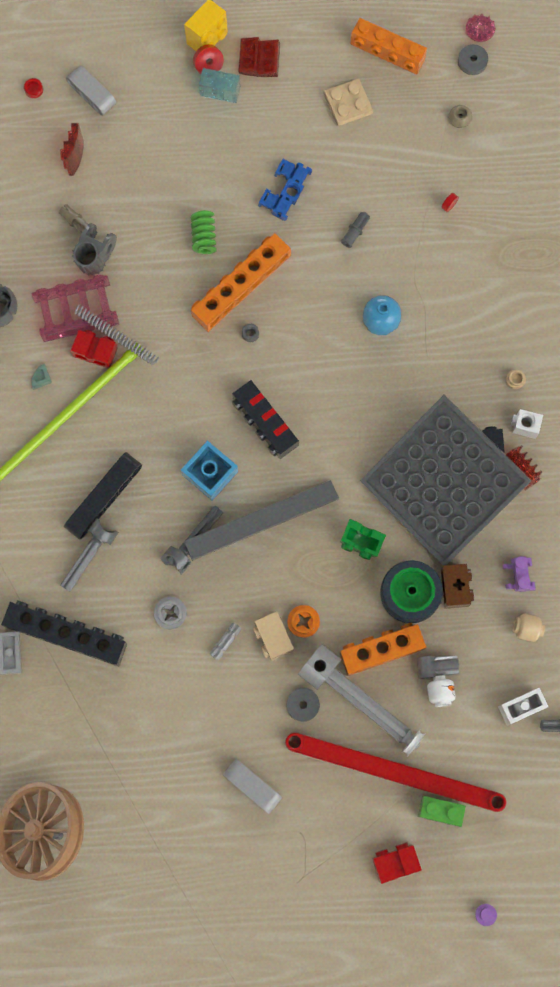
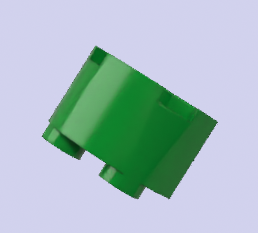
M349 519L340 541L342 543L341 548L348 552L356 551L361 558L370 560L371 557H378L386 535Z

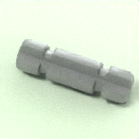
M232 623L230 625L229 631L224 633L216 644L217 647H214L210 652L212 657L217 660L221 658L222 652L227 650L235 639L234 636H237L241 631L237 624Z

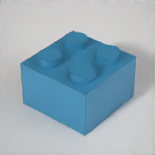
M207 440L181 469V473L184 478L213 501L238 473V466Z

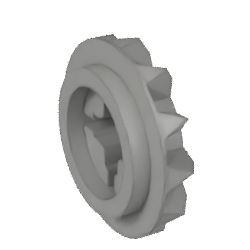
M176 597L161 599L154 609L156 622L161 627L169 630L178 628L184 623L187 615L184 603ZM174 608V613L178 618L171 616L167 619V613L163 609L171 610Z

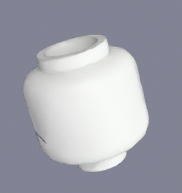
M435 676L433 681L427 684L429 701L435 704V707L452 705L451 702L456 698L452 680L446 679L445 676Z

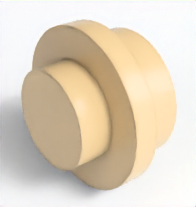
M512 370L506 376V383L512 389H520L526 382V377L520 370Z

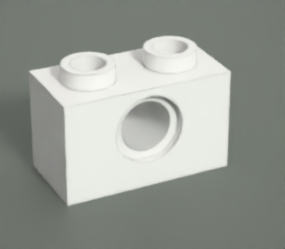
M540 688L498 706L507 726L548 707Z

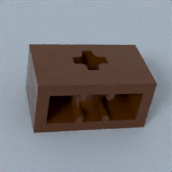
M467 564L443 565L441 567L444 608L469 607L471 601H474V592L469 586V581H472L471 569L467 568ZM456 582H458L459 585H462L459 591L457 587H453Z

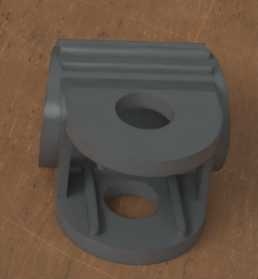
M93 223L86 226L79 238L78 244L72 250L73 262L88 276L90 274L94 276L103 271L104 266H106L105 262L110 258L117 241V236L113 233L107 234L103 243L94 239L98 232L96 231V225ZM96 253L92 263L88 265L82 264L83 258L87 254Z

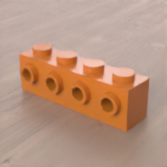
M359 18L351 33V45L416 75L425 61L426 47L362 18Z

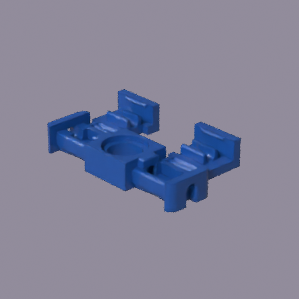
M282 159L274 175L275 177L280 176V174L284 175L285 179L288 180L280 197L279 194L274 195L270 193L271 190L266 188L258 206L261 207L263 205L270 210L272 209V215L286 221L288 218L286 214L290 206L296 204L304 188L302 184L307 175H311L312 169L310 167L304 168V164L300 162L297 163L295 168V164ZM290 187L295 188L297 194L290 196L287 193V189Z

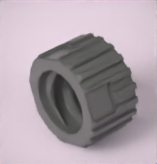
M252 323L245 325L242 328L243 339L250 343L256 341L259 338L258 326ZM252 329L255 331V334L253 336H248L246 334L247 331Z

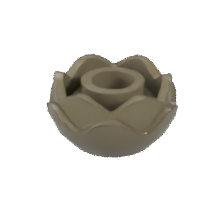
M457 105L451 109L448 118L454 127L463 128L467 127L472 121V112L464 105Z

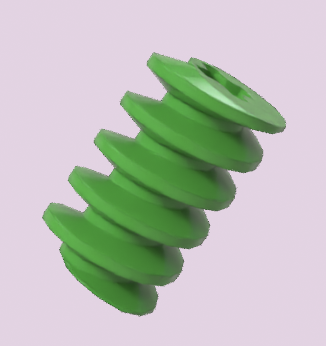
M202 210L191 215L192 249L199 254H213L217 252V249L212 247L216 245V241L213 240L216 234L213 233L215 226L212 225L215 223V219L211 218L215 215L211 211Z

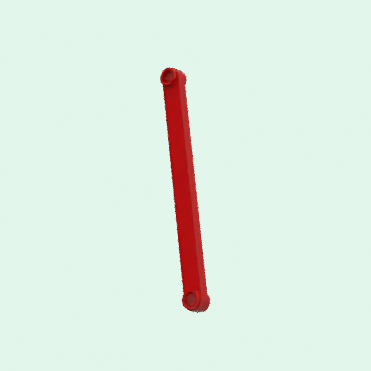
M291 733L286 738L285 744L288 750L493 812H500L506 807V798L501 793L299 733ZM291 737H298L301 744L298 748H292L289 745ZM495 796L501 799V806L499 808L492 806V798Z

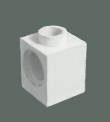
M520 409L517 415L512 417L511 426L514 427L512 433L536 439L540 431L543 415ZM527 420L530 423V427L523 426L521 421Z

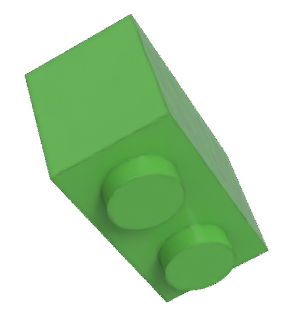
M422 796L418 817L462 827L466 806Z

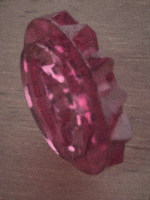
M483 13L481 15L474 14L472 18L468 19L466 24L467 35L476 42L488 41L493 37L496 29L494 21L490 19V16L486 17ZM478 23H479L481 26H484V29H483V30H481V28H477V27H478Z

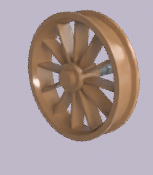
M43 782L27 784L13 793L0 812V861L8 872L23 879L47 881L61 875L70 867L80 850L84 835L83 813L74 795L65 788ZM51 791L54 793V796L47 807L48 792ZM36 794H38L37 810L32 798ZM62 801L65 806V809L54 816L57 808L59 807ZM24 804L31 820L19 812ZM67 817L68 829L53 828V826ZM16 818L26 824L24 830H13ZM63 833H67L63 846L54 840H61L64 836ZM12 834L25 835L24 838L12 845ZM48 842L60 851L55 861ZM26 846L17 861L14 853ZM43 854L47 868L40 871L41 857ZM32 855L30 872H28L24 868Z

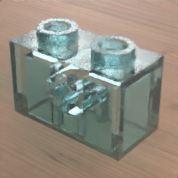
M203 68L199 82L200 96L237 103L240 91V75Z

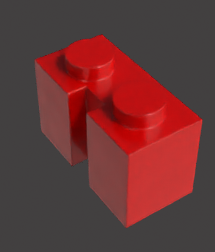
M78 330L71 348L73 357L109 369L118 349L114 339L108 336L98 338L95 337L96 333L90 330H85V332Z
M405 842L396 845V850L388 852V849H384L375 853L376 857H373L372 860L381 884L422 871L414 845L408 846V843Z

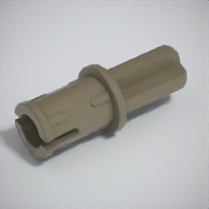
M65 204L59 210V214L70 222L71 227H76L81 233L84 231L88 223L82 218L81 214H77L68 204Z

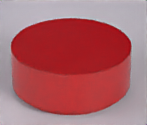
M31 78L25 82L24 91L29 98H38L43 93V85L40 80Z
M451 193L443 202L442 209L449 212L457 203L459 197L455 193Z

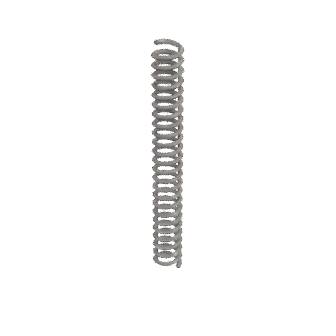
M78 304L75 315L78 314V317L85 318V321L91 323L92 326L95 325V328L98 327V330H101V332L105 331V335L108 334V337L111 336V339L118 340L121 346L128 347V350L131 349V352L137 354L138 357L141 356V359L144 358V361H147V363L151 362V365H154L158 362L159 357L154 361L156 355L151 358L153 352L148 357L149 350L145 353L146 348H144L141 352L143 346L138 349L140 344H137L134 348L136 341L130 347L133 339H131L128 343L130 337L125 340L126 335H124L121 339L123 335L121 333L117 338L120 330L114 335L117 329L115 328L111 333L113 326L108 330L110 324L104 329L107 321L101 326L104 321L102 319L97 325L100 317L94 322L97 317L95 315L91 320L94 313L88 317L90 310L84 316L87 310L85 308L81 313L84 306L77 312L80 306Z

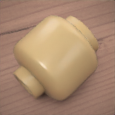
M523 613L515 618L513 633L516 634L518 639L535 642L539 637H543L545 625H542V620L539 616Z

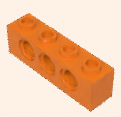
M412 623L401 626L399 631L393 632V629L381 633L382 637L374 639L373 636L363 639V643L355 646L354 643L343 646L340 656L347 676L425 650L426 644L419 625L413 626ZM404 637L407 645L404 647L398 646L396 638ZM379 643H383L387 646L388 650L382 654L377 651L376 646ZM365 650L368 653V659L360 660L357 657V652Z

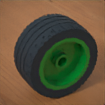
M415 560L400 562L393 566L386 573L380 589V597L385 610L394 619L404 623H419L431 617L438 609L443 596L442 583L435 570L426 563ZM409 588L412 589V592L415 591L416 593L410 594L408 592Z

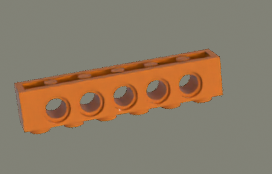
M274 233L271 237L267 236L257 250L253 249L248 254V258L244 262H239L234 267L232 273L222 277L220 284L215 288H210L201 301L197 300L192 305V317L209 332L291 256V248L277 234ZM267 253L273 255L271 258L263 257ZM252 266H257L259 269L256 271H251L249 268ZM237 279L245 280L242 284H238L235 281ZM225 291L231 293L228 297H224L221 294ZM211 304H215L217 306L213 310L207 308Z

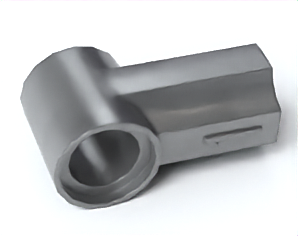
M424 656L417 658L419 679L459 674V660L457 656L436 658L435 656Z

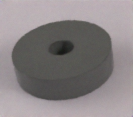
M471 44L462 48L458 57V66L464 73L478 75L486 69L488 54L483 47Z
M307 688L296 689L289 695L287 700L288 713L293 719L300 722L312 720L320 708L318 696ZM301 701L307 703L305 709L300 708L299 703Z

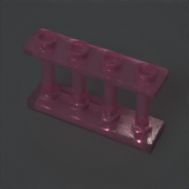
M96 275L88 280L79 279L71 284H58L54 288H41L31 293L34 302H40L45 326L39 330L44 342L77 335L78 330L84 332L85 330H98V327L92 326L91 323L85 321V318L74 321L71 317L67 296L78 293L81 307L84 306L82 312L87 308L85 316L90 310L86 291L94 289L98 291L102 313L97 315L94 322L100 317L97 325L103 319L104 321L101 326L107 321L104 328L108 324H110L109 327L120 325L116 311L112 312L109 308L105 287L110 286L107 275ZM56 298L60 299L64 322L58 325L53 324L48 300Z

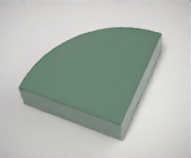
M45 364L39 366L31 380L33 390L52 383Z

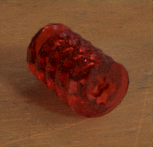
M520 445L509 451L506 455L532 480L524 488L526 491L542 479L540 478L542 470L535 472L538 465L530 466L533 459H525L528 452L520 453L523 447Z

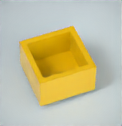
M207 0L184 24L187 45L197 51L201 46L208 44L215 46L219 40H223L228 33L226 11L212 0Z

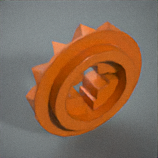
M300 605L291 610L288 615L287 624L289 630L296 637L307 638L313 636L318 630L320 618L314 608ZM299 614L304 619L311 616L307 622L309 629L304 625L296 627L300 622Z

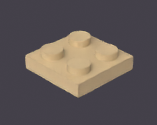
M360 79L324 91L338 126L373 114V109Z

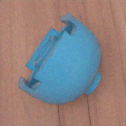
M386 295L373 297L367 302L363 310L364 325H366L371 333L376 335H388L396 330L401 322V308L398 302Z

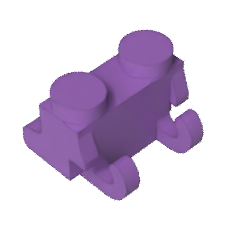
M520 556L511 559V565H503L504 570L513 569L515 580L513 585L506 584V589H515V592L536 590L535 582H530L528 567L532 566L531 558Z

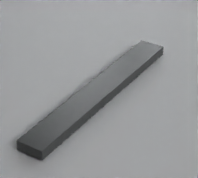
M330 480L184 541V544L193 561L339 499V496Z

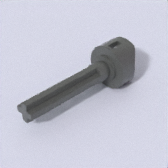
M214 506L186 540L209 531L223 514V511ZM184 542L179 549L170 546L160 558L165 565L177 567L181 575L191 564L187 557L189 553Z
M98 518L95 519L88 529L92 533L93 538L89 541L60 584L69 592L102 543L111 545L119 533L116 530L107 531L103 529Z

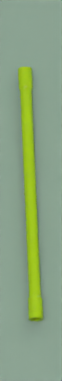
M131 349L127 350L121 358L0 468V481L127 364L137 358V354L131 352Z

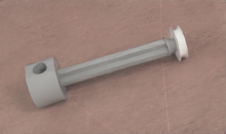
M321 644L298 675L316 690L325 681L399 741V743L406 744L402 753L405 752L408 757L414 749L420 746V741L425 734H422L419 730L413 735L411 729L337 671L335 667L342 659L325 645ZM316 662L324 663L325 670L323 672L315 670L314 664Z

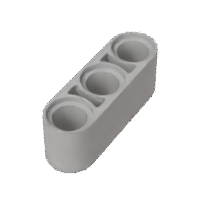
M79 66L66 77L69 85L100 115H104L116 104L112 94L84 67Z
M237 759L223 773L224 777L268 814L271 813L282 799L277 792Z

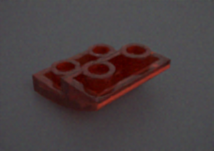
M259 37L241 38L239 74L254 77H278L279 39L260 41Z
M71 123V131H68V141H63L64 149H60L61 160L63 161L64 169L68 170L69 176H74L83 155L84 139L79 123Z

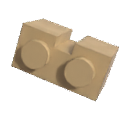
M278 612L255 621L256 627L253 630L257 639L261 638L264 643L261 649L265 658L270 657L271 661L294 651Z

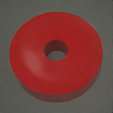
M210 44L201 46L193 57L194 67L203 76L217 74L224 63L221 51L216 46Z

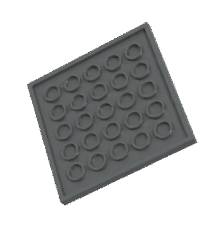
M443 394L360 481L442 565H447L532 480Z

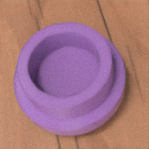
M482 904L476 909L475 917L481 925L490 926L495 923L497 912L493 906Z

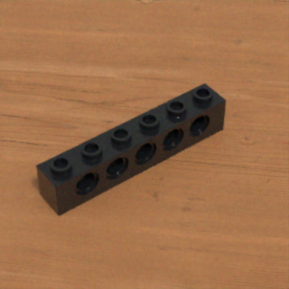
M18 600L16 603H9L1 623L5 628L19 631L25 635L118 667L120 666L127 647V643L123 641L124 637L112 633V636L105 635V631L97 627H93L92 630L85 628V623L76 620L73 623L66 621L67 617L56 613L54 617L47 615V610L36 607L35 610L28 608L29 604ZM31 614V622L23 624V617ZM45 621H50V629L43 631L42 624ZM65 627L70 628L69 636L61 637V630ZM83 634H88L90 637L86 644L80 643V637ZM108 641L109 647L105 651H100V642Z

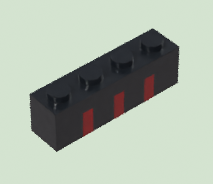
M252 380L232 393V404L238 411L242 410L245 414L243 416L249 426L253 425L257 429L255 433L261 441L265 440L269 445L267 448L274 457L277 455L279 459H282L299 446L297 437Z

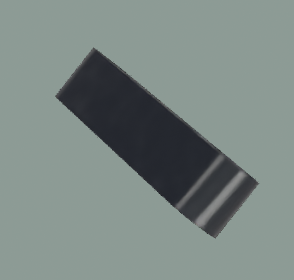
M125 452L69 517L64 528L79 540L84 538L95 519H100L140 471L142 464Z

